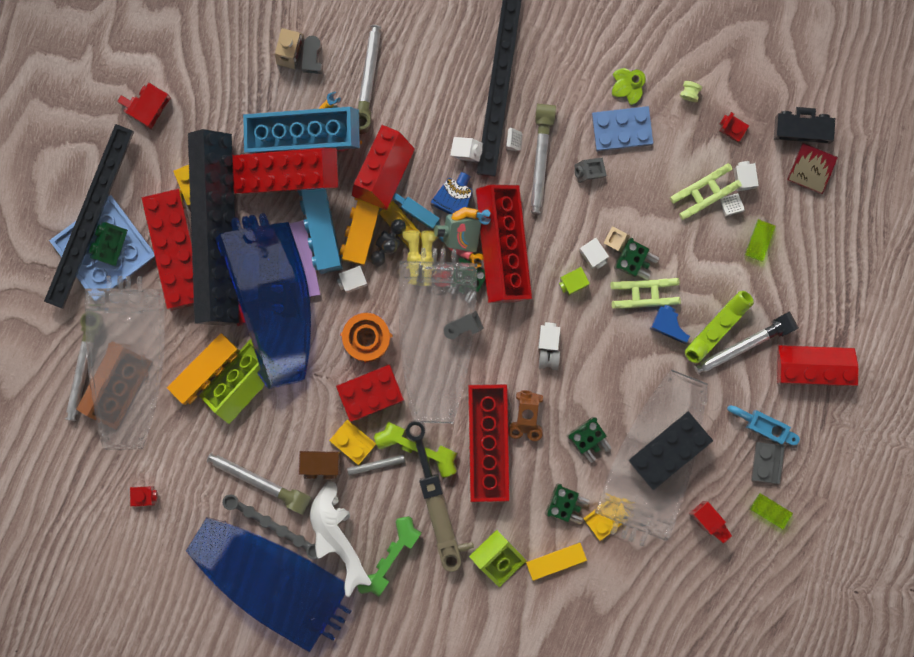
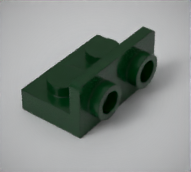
M102 222L101 225L97 226L95 243H92L90 246V258L116 266L128 230Z

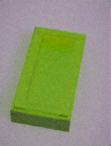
M758 219L744 256L763 262L776 226Z
M761 493L757 495L749 508L782 530L793 514Z

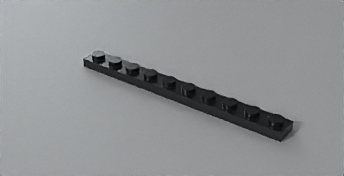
M502 0L481 141L483 143L482 154L478 162L477 175L496 176L522 0Z
M115 124L44 302L64 309L134 134L133 130Z

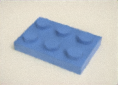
M649 106L592 113L596 151L653 145Z

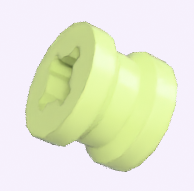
M684 81V90L680 93V97L687 101L698 102V93L702 90V86L695 82Z

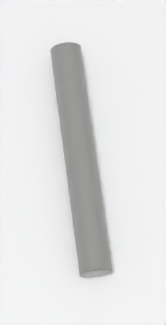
M404 455L350 467L347 470L349 475H354L404 463L405 459Z

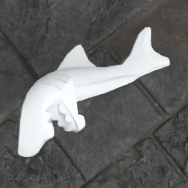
M327 481L314 499L310 511V521L316 533V556L320 559L328 553L335 552L342 558L347 570L344 586L345 595L350 597L357 585L369 586L372 582L365 573L353 547L338 527L342 520L345 521L350 518V513L344 508L334 509L333 505L339 502L337 485L333 481Z

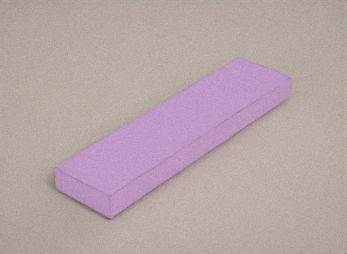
M304 220L287 224L301 298L319 296L321 294L316 270L312 263L311 257H313V254L309 248V235L305 229Z

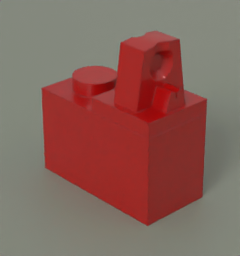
M148 83L147 86L144 85L140 90L139 98L132 97L129 100L121 95L117 102L126 107L124 112L129 117L152 130L171 97L168 93Z
M702 501L689 513L709 535L715 536L723 544L732 537L725 525L726 521L708 501Z

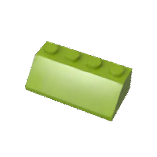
M251 339L237 353L238 357L232 363L229 362L224 367L225 370L218 377H215L211 384L199 395L212 411L228 424L238 416L243 408L250 403L254 396L263 389L264 385L281 368Z

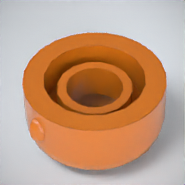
M360 313L353 316L347 321L343 331L340 333L342 343L348 354L365 363L377 360L383 356L388 350L391 337H393L385 321L372 313ZM368 328L374 331L376 338L372 345L365 347L359 344L357 336L361 330Z

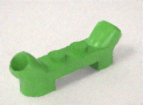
M410 516L396 519L395 523L399 540L397 543H391L387 549L389 555L386 559L381 558L376 566L379 569L377 573L367 575L372 582L371 585H357L358 591L361 594L372 592L380 597L390 582L384 575L404 545L411 549L422 532L414 528L413 520Z

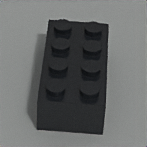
M687 411L628 461L654 491L709 446L713 439L692 414Z

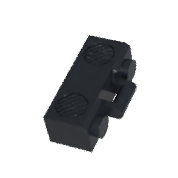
M796 107L795 115L791 111H781V113L775 116L774 139L831 144L834 141L836 118H830L828 114H819L818 117L816 116V108ZM800 115H809L810 118H801Z

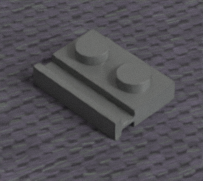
M756 442L751 480L780 484L785 446Z

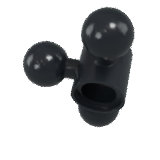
M396 219L392 222L391 233L385 230L381 233L375 244L380 247V250L373 252L370 257L373 265H383L386 259L385 253L393 255L401 242L396 236L406 230V224L403 220Z

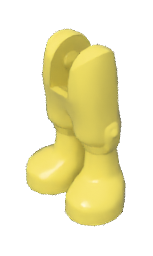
M415 230L402 232L403 239L409 245L407 261L409 263L412 285H417V270H424L425 285H429L435 260L432 245L438 237H435L434 230L422 231V254L420 255V232Z

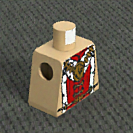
M281 29L275 51L276 65L295 69L304 37L302 33Z

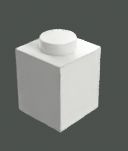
M454 137L450 156L463 161L479 162L483 143L473 138Z
M749 161L738 163V166L733 169L735 181L739 180L742 186L737 191L756 189L759 185L755 163L750 164Z
M594 238L579 249L591 269L594 267L599 269L607 264L606 259L609 256L597 238Z
M361 266L339 273L340 279L337 280L341 290L345 289L346 293L368 286Z
M545 322V326L541 325L539 350L558 351L560 327H556V323Z

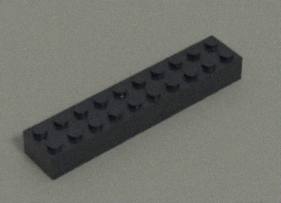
M206 129L188 133L195 324L225 326L239 323L232 134Z

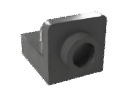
M603 158L582 160L574 165V173L578 183L607 176Z

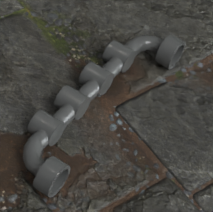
M230 494L223 498L222 504L225 509H238L243 512L245 517L257 520L262 527H268L274 530L279 537H286L295 546L306 549L307 556L310 559H318L315 550L316 543H309L305 540L304 536L292 533L285 525L280 526L272 521L270 516H263L258 513L253 506H246L239 502L235 495Z

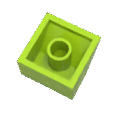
M498 530L490 535L469 556L498 587L505 583L527 561Z

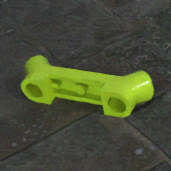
M739 291L689 344L685 350V357L694 364L700 363L735 323L753 306V297L746 291Z
M387 422L383 431L374 435L378 449L382 450L399 443L402 445L401 449L412 453L413 450L418 452L415 442L403 437L405 429L390 422ZM441 445L437 452L425 447L428 461L430 458L435 460L442 478L457 473L454 461L458 453Z

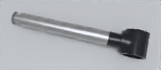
M789 311L771 322V326L701 361L700 365H694L695 371L700 375L701 372H707L776 335L783 337L799 327Z

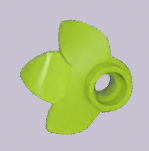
M626 68L616 70L613 73V77L617 82L613 86L612 95L615 97L627 96L630 105L637 103L643 95L642 86L646 82L645 74L637 69L632 71ZM635 75L639 76V81L637 83L633 82V77Z

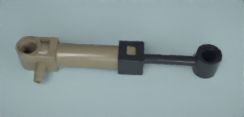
M413 420L407 425L406 435L409 439L415 441L425 476L420 478L419 483L423 497L426 500L442 566L446 571L454 572L461 565L460 552L472 549L474 545L473 542L460 545L457 543L443 496L439 474L432 475L422 440L426 427L422 421ZM417 425L421 428V433L414 435L411 433L410 428ZM453 556L457 559V563L450 565L446 559Z

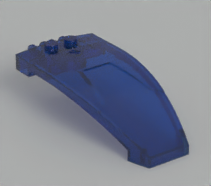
M261 213L259 215L260 226L255 215L243 216L242 224L244 229H242L239 219L232 218L233 231L220 233L216 237V242L221 256L225 257L261 369L257 373L268 389L302 382L306 377L310 351L311 306L304 267L289 222L269 224L265 213Z
M206 517L186 549V552L204 574L236 605L272 631L309 653L321 634L332 641L336 638L332 633L324 630L327 624L335 630H341L342 627L330 620L333 618L342 624L345 623L346 620L343 617L335 614L337 608L348 614L352 612L351 609L341 604L345 596V580L276 542L228 524L226 521Z

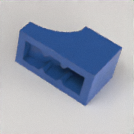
M667 305L659 307L650 329L686 344L690 335L680 328L677 321L678 313H675L676 309Z

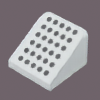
M513 128L508 129L507 150H521L522 132Z
M738 193L720 199L725 217L745 210Z

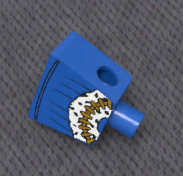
M461 172L457 181L448 178L431 200V205L448 214H453L463 207L468 208L473 192L471 188L467 187L471 177Z

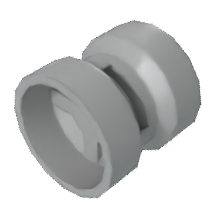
M541 349L539 368L545 369L549 367L552 370H558L560 351L548 352Z

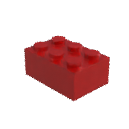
M390 364L336 386L351 423L405 401Z

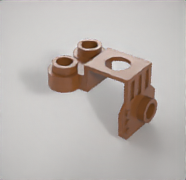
M522 390L516 393V399L520 400L517 422L509 425L508 434L513 439H519L523 436V433H527L531 441H539L543 436V429L537 425L539 403L543 402V396L528 390ZM524 410H531L534 416L531 419L523 418L522 413ZM513 430H518L519 433H518V434H513L512 431H513ZM537 432L539 435L534 437L531 434Z

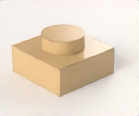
M612 226L604 244L622 253L630 235Z

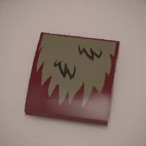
M802 142L787 180L823 194L838 157Z

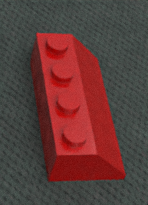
M381 125L353 184L352 197L382 209H388L415 151V148L399 131Z
M778 345L777 384L858 386L859 366L855 348Z

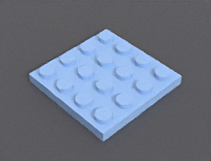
M112 195L108 196L97 226L101 225L102 222H107L128 230L117 264L112 266L90 258V246L92 243H95L97 238L95 229L76 276L95 302L155 258L152 248ZM76 221L49 240L61 257Z

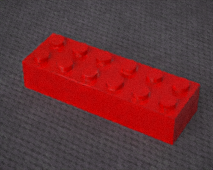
M314 148L232 155L234 194L338 188L337 148Z
M490 184L477 188L478 210L480 213L483 210H489L491 213L489 217L484 216L491 219L489 224L484 225L481 223L480 227L488 303L520 302L532 299L520 186Z
M178 188L141 197L166 307L172 311L193 306L192 238L183 194Z
M507 384L468 385L470 502L509 501Z

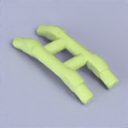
M729 163L670 197L671 202L674 204L692 194L697 202L694 206L679 213L682 220L696 214L742 186L741 182L736 180L721 190L715 180L732 170V166ZM708 184L714 194L703 199L699 189Z
M679 278L611 282V289H632V300L612 301V308L681 304L680 297L659 299L658 287L679 285ZM639 288H651V299L640 300Z

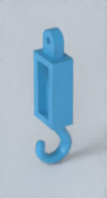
M397 193L394 194L392 199L401 204L400 209L430 229H435L436 225H440L439 217L410 197L404 199Z
M729 405L727 407L729 412L748 421L746 428L778 444L786 442L790 445H797L799 443V436L790 431V426L757 410L750 414L736 406ZM775 426L782 429L779 437H775L772 434V429Z

